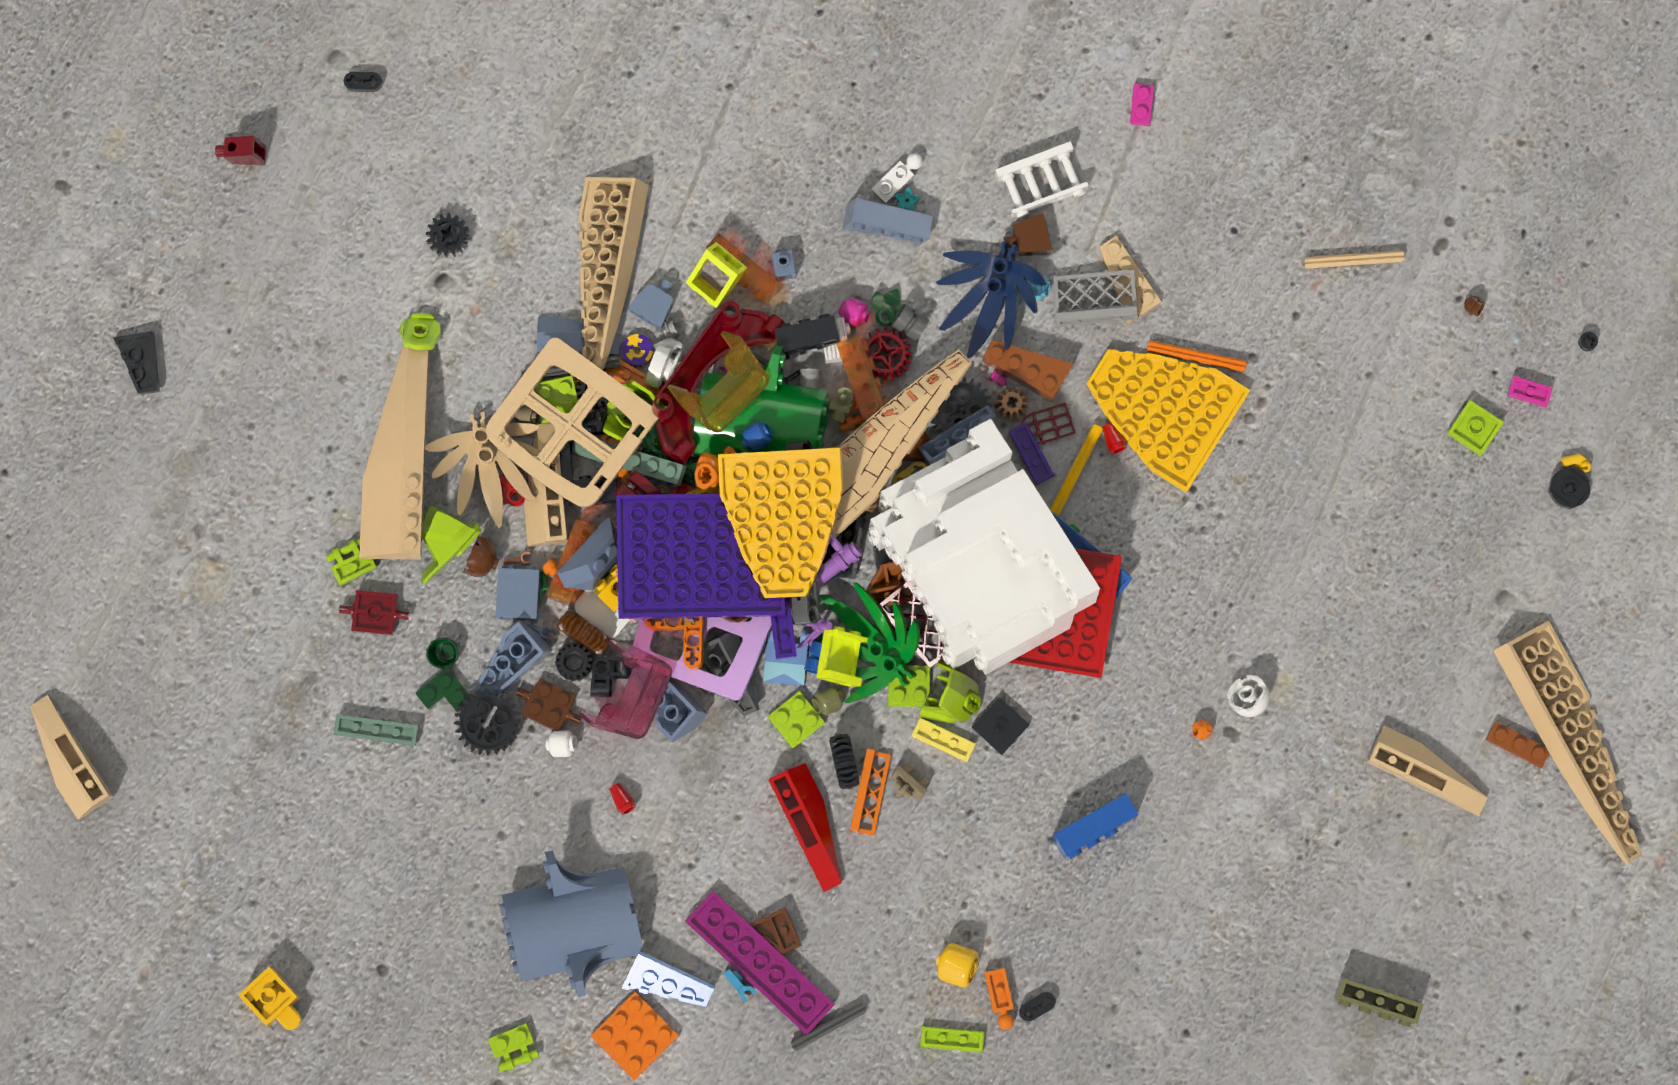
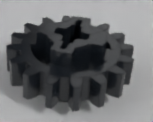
M450 213L447 214V218H444L442 214H440V220L433 218L434 225L428 224V228L431 231L425 233L427 237H430L426 240L427 244H432L430 249L432 251L437 249L438 256L443 252L445 258H448L449 253L456 257V251L463 253L461 247H468V243L465 240L470 239V235L465 234L469 231L468 226L463 227L465 221H459L458 215L452 218ZM457 226L461 230V237L456 234ZM449 232H450L451 235H452V237H449V236H448V237L445 239L444 234H447V235H448ZM435 234L440 237L439 244L435 241Z

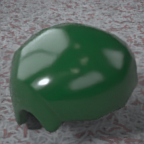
M448 637L437 638L431 641L426 649L427 660L430 665L438 669L453 666L460 656L458 645Z

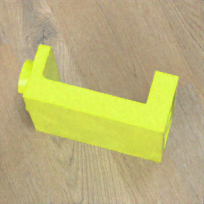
M833 626V629L824 630L816 678L847 687H861L862 678L855 677L860 644L868 642V638L861 636V633L857 631L845 632L843 627Z

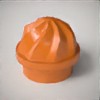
M1205 720L1194 722L1192 727L1194 738L1199 740L1209 738L1213 733L1211 723Z

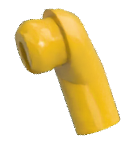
M1581 454L1561 457L1563 467L1574 465L1583 472L1591 470L1590 461Z

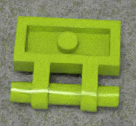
M353 539L348 542L349 544L339 549L335 548L331 553L325 555L328 562L335 559L338 562L331 569L340 586L377 569L373 559L359 558L360 539L356 541ZM353 551L354 556L343 560V555Z
M527 1023L488 1039L495 1059L504 1057L505 1062L498 1064L500 1072L505 1070L511 1071L515 1069V1066L525 1062L526 1064L531 1063L532 1059L539 1057L537 1049L529 1052L527 1046L534 1044ZM521 1049L522 1055L511 1059L510 1053Z

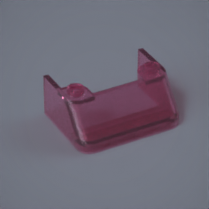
M610 640L609 644L623 655L624 664L633 668L618 705L613 703L605 704L600 709L598 716L580 711L579 715L594 728L641 739L648 733L672 676V668L665 661L637 647Z

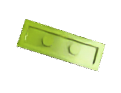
M922 1026L920 1047L983 1053L984 1032Z

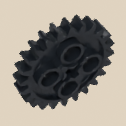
M966 377L958 385H954L949 392L950 396L946 401L942 402L935 419L931 421V424H938L935 431L942 429V432L954 426L956 419L964 420L971 415L970 408L973 406H978L980 409L987 405L989 408L993 407V403H988L992 396L984 395L987 392V388L980 390L981 383H978L976 386L973 385V378L969 383H966ZM961 390H965L969 394L968 399L965 401L957 398V393ZM972 398L976 399L975 402L965 408L964 415L959 413L951 421L947 422L946 419L957 412L958 405L963 407ZM944 403H950L953 407L949 414L943 413L941 410V406Z
M487 688L483 695L480 690H477L476 697L470 693V701L464 698L462 701L465 706L458 705L461 713H455L454 715L459 718V721H455L454 724L460 727L455 733L462 734L458 740L465 739L464 747L469 744L472 745L471 752L477 748L478 755H481L483 750H486L487 756L490 755L491 750L498 754L499 747L505 751L506 747L504 744L506 743L511 746L510 738L517 739L514 731H520V728L515 726L521 722L520 719L515 718L520 712L513 711L516 704H509L511 697L506 700L503 699L504 692L497 696L496 689H494L492 694H489ZM482 702L486 703L489 707L486 714H482L478 710V705ZM497 706V710L490 720L493 725L487 726L482 737L479 739L478 735L485 724L482 720L487 719L493 707ZM499 712L505 713L507 716V721L503 724L496 720V715ZM470 721H476L479 724L478 731L472 732L469 730L468 724ZM490 730L497 734V739L494 742L486 738V734Z

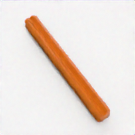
M1152 340L1148 342L1147 346L1148 352L1241 372L1245 371L1247 365L1246 360Z

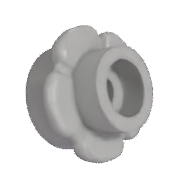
M673 320L665 322L663 331L666 337L676 339V336L680 335L678 326Z

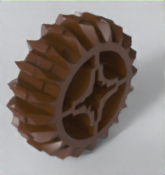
M566 611L557 624L561 632L598 655H602L604 650L606 651L611 641L609 636L570 611Z

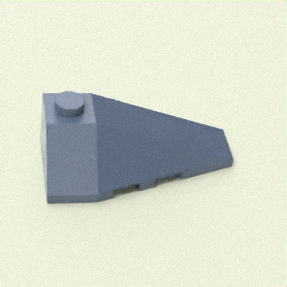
M640 664L632 672L641 692L647 699L649 710L653 712L658 729L671 742L695 730L708 715L699 703L669 676L645 668Z

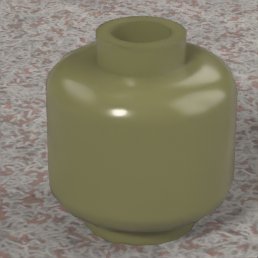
M830 685L814 693L812 704L818 714L821 713L827 716L841 709L844 696L840 689L836 690Z

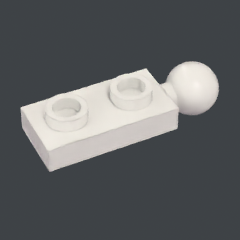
M910 154L907 157L906 165L899 161L872 188V191L885 204L914 177L911 170L921 167L923 160L919 154Z

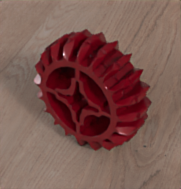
M887 327L883 328V333H880L879 329L876 328V335L874 336L872 332H869L870 340L864 337L862 341L866 345H859V349L863 351L858 352V357L863 358L859 360V365L866 364L862 368L863 372L870 369L868 377L871 378L876 374V381H879L880 376H883L884 382H887V376H890L891 380L894 381V374L902 377L900 370L907 372L908 368L906 365H911L912 361L908 359L913 356V353L908 351L911 349V344L904 345L908 338L905 337L900 340L902 332L894 335V328L891 329L890 333H887ZM884 340H890L899 347H889ZM878 342L879 350L868 357L869 349L874 343ZM882 347L888 354V362L884 356H880L882 355ZM902 353L901 361L895 367H892V358ZM871 362H881L887 369H879Z

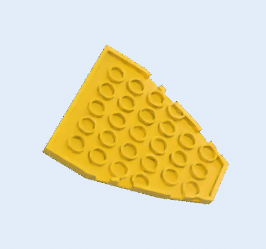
M1110 349L1107 350L1086 383L1109 422L1115 426L1127 444L1149 470L1187 493L1250 392V389L1215 368L1201 367L1194 363L1189 364L1151 353L1139 354Z
M841 448L718 454L720 498L726 507L727 516L735 531L734 535L743 559L754 574L753 577L761 587L762 594L765 598L808 596L825 557L843 493Z

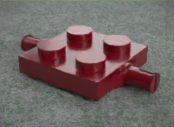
M356 590L355 601L352 606L340 605L339 614H351L352 632L393 636L396 620L409 621L410 612L398 611V595L391 593Z

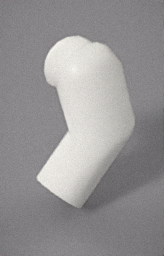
M667 338L653 344L655 350L660 344L671 348L674 354L684 350L683 344L672 338Z

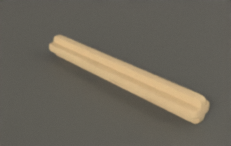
M1403 250L1313 256L1304 259V266L1306 269L1394 263L1403 262L1405 255Z

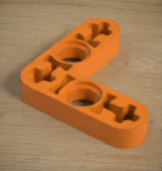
M653 618L644 621L645 625L654 631L684 630L683 662L690 670L701 668L704 661V618H699V621H696L694 625L691 621H685L686 625H684V618H679V623L674 626L669 624L670 618H657L664 620L665 626H663L664 623L662 621H657L653 625L649 622ZM698 635L699 642L696 645H690V636ZM688 649L694 650V656L698 659V661L694 662V665L689 662V659L693 657V652L688 651Z

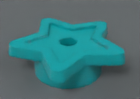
M907 188L903 194L894 195L899 202L898 208L914 211V205L921 199L918 196L912 195L910 188Z

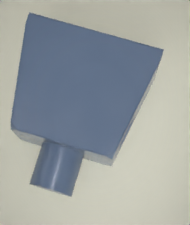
M665 279L662 280L658 288L649 283L629 305V312L662 331L674 304V298L668 294L674 285Z

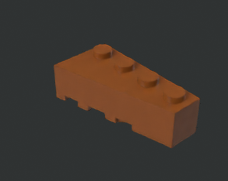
M995 340L992 341L982 358L984 364L1051 403L1073 368V363L1010 345L1008 350H1005L1004 343Z

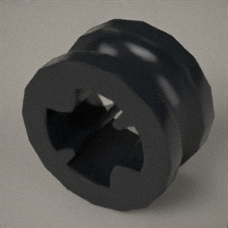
M1592 332L1583 333L1578 340L1580 349L1586 352L1593 350L1598 344V338ZM1585 337H1588L1589 340H1593V342L1590 344L1591 346L1583 343V341L1586 339Z

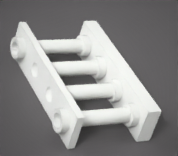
M1071 141L995 170L997 182L1001 180L1006 182L1016 209H1013L1011 212L1012 218H1024L1033 210L1073 195L1076 198L1086 193L1088 183H1079L1069 158L1074 149ZM1057 159L1062 161L1072 185L1071 188L1061 191L1051 167L1052 161ZM1039 166L1044 169L1053 191V195L1042 198L1032 174L1033 168ZM1020 173L1025 175L1035 200L1026 205H1023L1013 180L1014 176Z

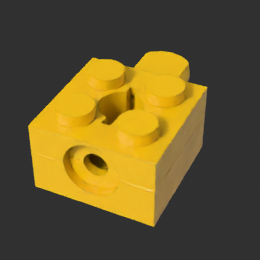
M269 966L238 995L266 1026H271L276 1020L288 1030L297 1029L301 1025L302 1017L292 1006L301 997L273 967Z

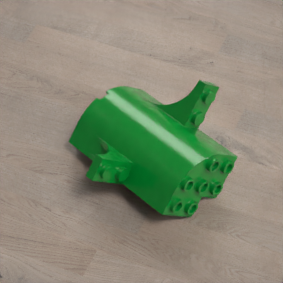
M775 345L769 362L756 373L747 376H728L707 372L699 396L698 410L696 411L693 438L697 448L693 454L701 455L707 452L718 457V454H724L728 446L732 447L736 453H754L755 451L751 448L747 450L743 445L742 432L756 421L765 422L773 432L772 442L759 452L785 451L788 441L806 439L811 441L813 449H823L822 437L824 438L829 418L826 416L830 406V398H827L828 390L783 384L784 373H781V366L784 367L786 355L782 354L783 346Z

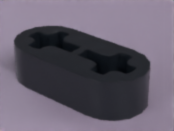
M349 72L343 80L345 87L351 92H377L383 85L380 75L375 72ZM355 78L356 81H361V83L356 82L354 86H351L348 81ZM372 78H375L378 83H375L372 87L370 83H365V81L370 82Z
M1044 992L1024 1003L1019 1009L1020 1018L1030 1022L1053 1009L1056 1004L1054 995ZM1043 996L1052 999L1050 1007L1044 1005L1039 1008L1037 1004L1043 1001ZM1027 1006L1030 1009L1036 1006L1037 1010L1032 1012L1033 1017L1023 1016V1012H1025L1024 1007Z

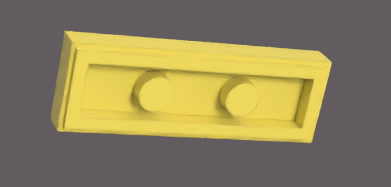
M921 717L911 737L965 762H968L976 743Z

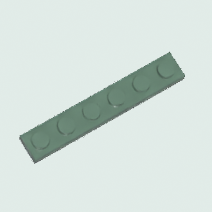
M574 441L571 453L603 463L602 460ZM602 441L611 449H615L618 446ZM635 451L622 469L634 470L639 474L681 486L687 466Z

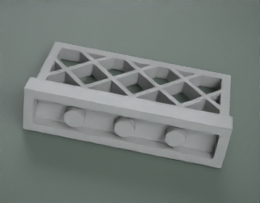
M1134 269L1053 277L1057 327L1138 320ZM1130 275L1131 282L1126 288L1117 282L1122 276ZM1101 278H1108L1112 281L1105 290L1097 284ZM1087 279L1092 284L1084 292L1077 284L1081 280ZM1067 281L1072 286L1064 294L1058 289V282ZM1114 285L1123 290L1116 299L1108 293ZM1094 286L1103 292L1096 301L1088 295ZM1074 288L1082 293L1076 302L1068 297V294ZM1127 293L1132 298L1133 305H1123L1119 300ZM1105 295L1113 300L1109 307H1103L1099 304V301ZM1084 297L1093 302L1088 309H1083L1078 305ZM1064 299L1073 304L1069 310L1060 311V303Z

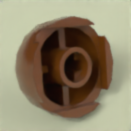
M478 535L477 540L480 542L474 543L466 566L469 569L464 568L463 573L473 577L486 576L491 569H496L500 560L496 558L497 549L493 542Z

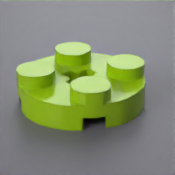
M415 313L411 315V318L407 320L405 318L402 321L400 337L406 348L432 350L441 337V327L432 315ZM419 329H423L424 333L418 334L416 332H418Z

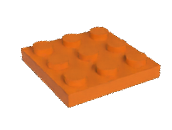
M634 992L591 1037L635 1081L679 1035Z

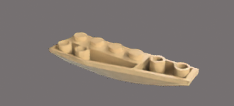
M551 423L537 424L539 429L535 433L533 447L540 452L555 433V426ZM559 453L551 463L550 469L562 476ZM529 474L527 485L532 493L534 502L530 503L525 499L524 503L528 547L569 543L565 498Z
M46 695L32 704L30 708L56 787L76 818L80 820L114 797L50 697Z
M1383 725L1366 763L1478 817L1480 816L1488 797L1422 743Z

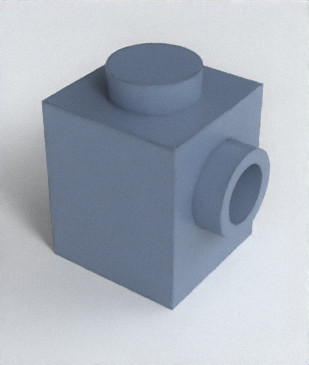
M783 248L772 253L776 281L796 278L792 250L787 251V249Z

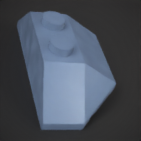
M606 518L557 572L564 587L593 591L595 585L617 564V533L610 518Z

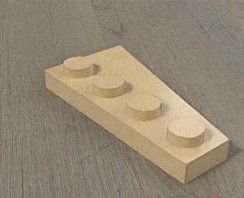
M1117 236L1099 247L1108 272L1134 269L1138 318L1161 304V300ZM1130 275L1122 276L1117 282L1126 288L1131 282ZM1117 285L1113 286L1118 297L1123 290ZM1127 293L1119 300L1123 305H1133L1132 298ZM1135 320L1126 321L1127 325H1129Z

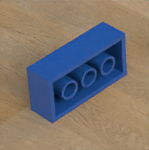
M1126 793L1058 831L1052 838L1063 858L1069 856L1072 859L1082 853V848L1087 846L1090 849L1099 844L1101 837L1105 836L1108 839L1119 832L1117 828L1132 821L1139 814Z

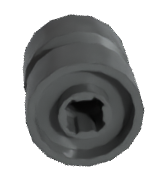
M904 304L894 317L891 326L899 331L904 330L906 336L916 341L926 328L929 319L921 313L915 314V309L908 304Z

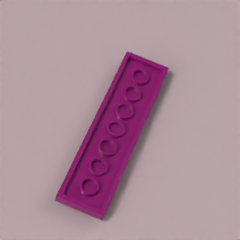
M714 891L685 920L693 930L806 1035L835 1005Z

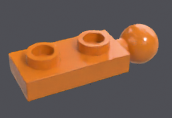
M620 360V367L606 369L605 371L622 385L633 380L650 390L654 396L661 390V388L657 389L646 385L647 375Z
M1005 968L984 972L993 1014L1000 1012L998 1026L1003 1030H1009L1014 1025V1018L1008 1014V1010H1012L1014 1007Z

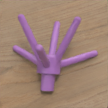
M819 614V620L816 624H801V626L812 627L813 632L797 646V650H800L807 643L808 646H811V643L815 642L819 635L824 633V630L833 629L832 623L822 619Z

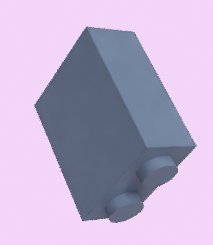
M504 565V568H498L495 613L497 619L538 621L540 570H536L535 566H524V569H516L514 565Z

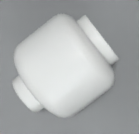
M569 730L553 731L549 738L546 739V749L555 758L570 757L578 747L577 737Z

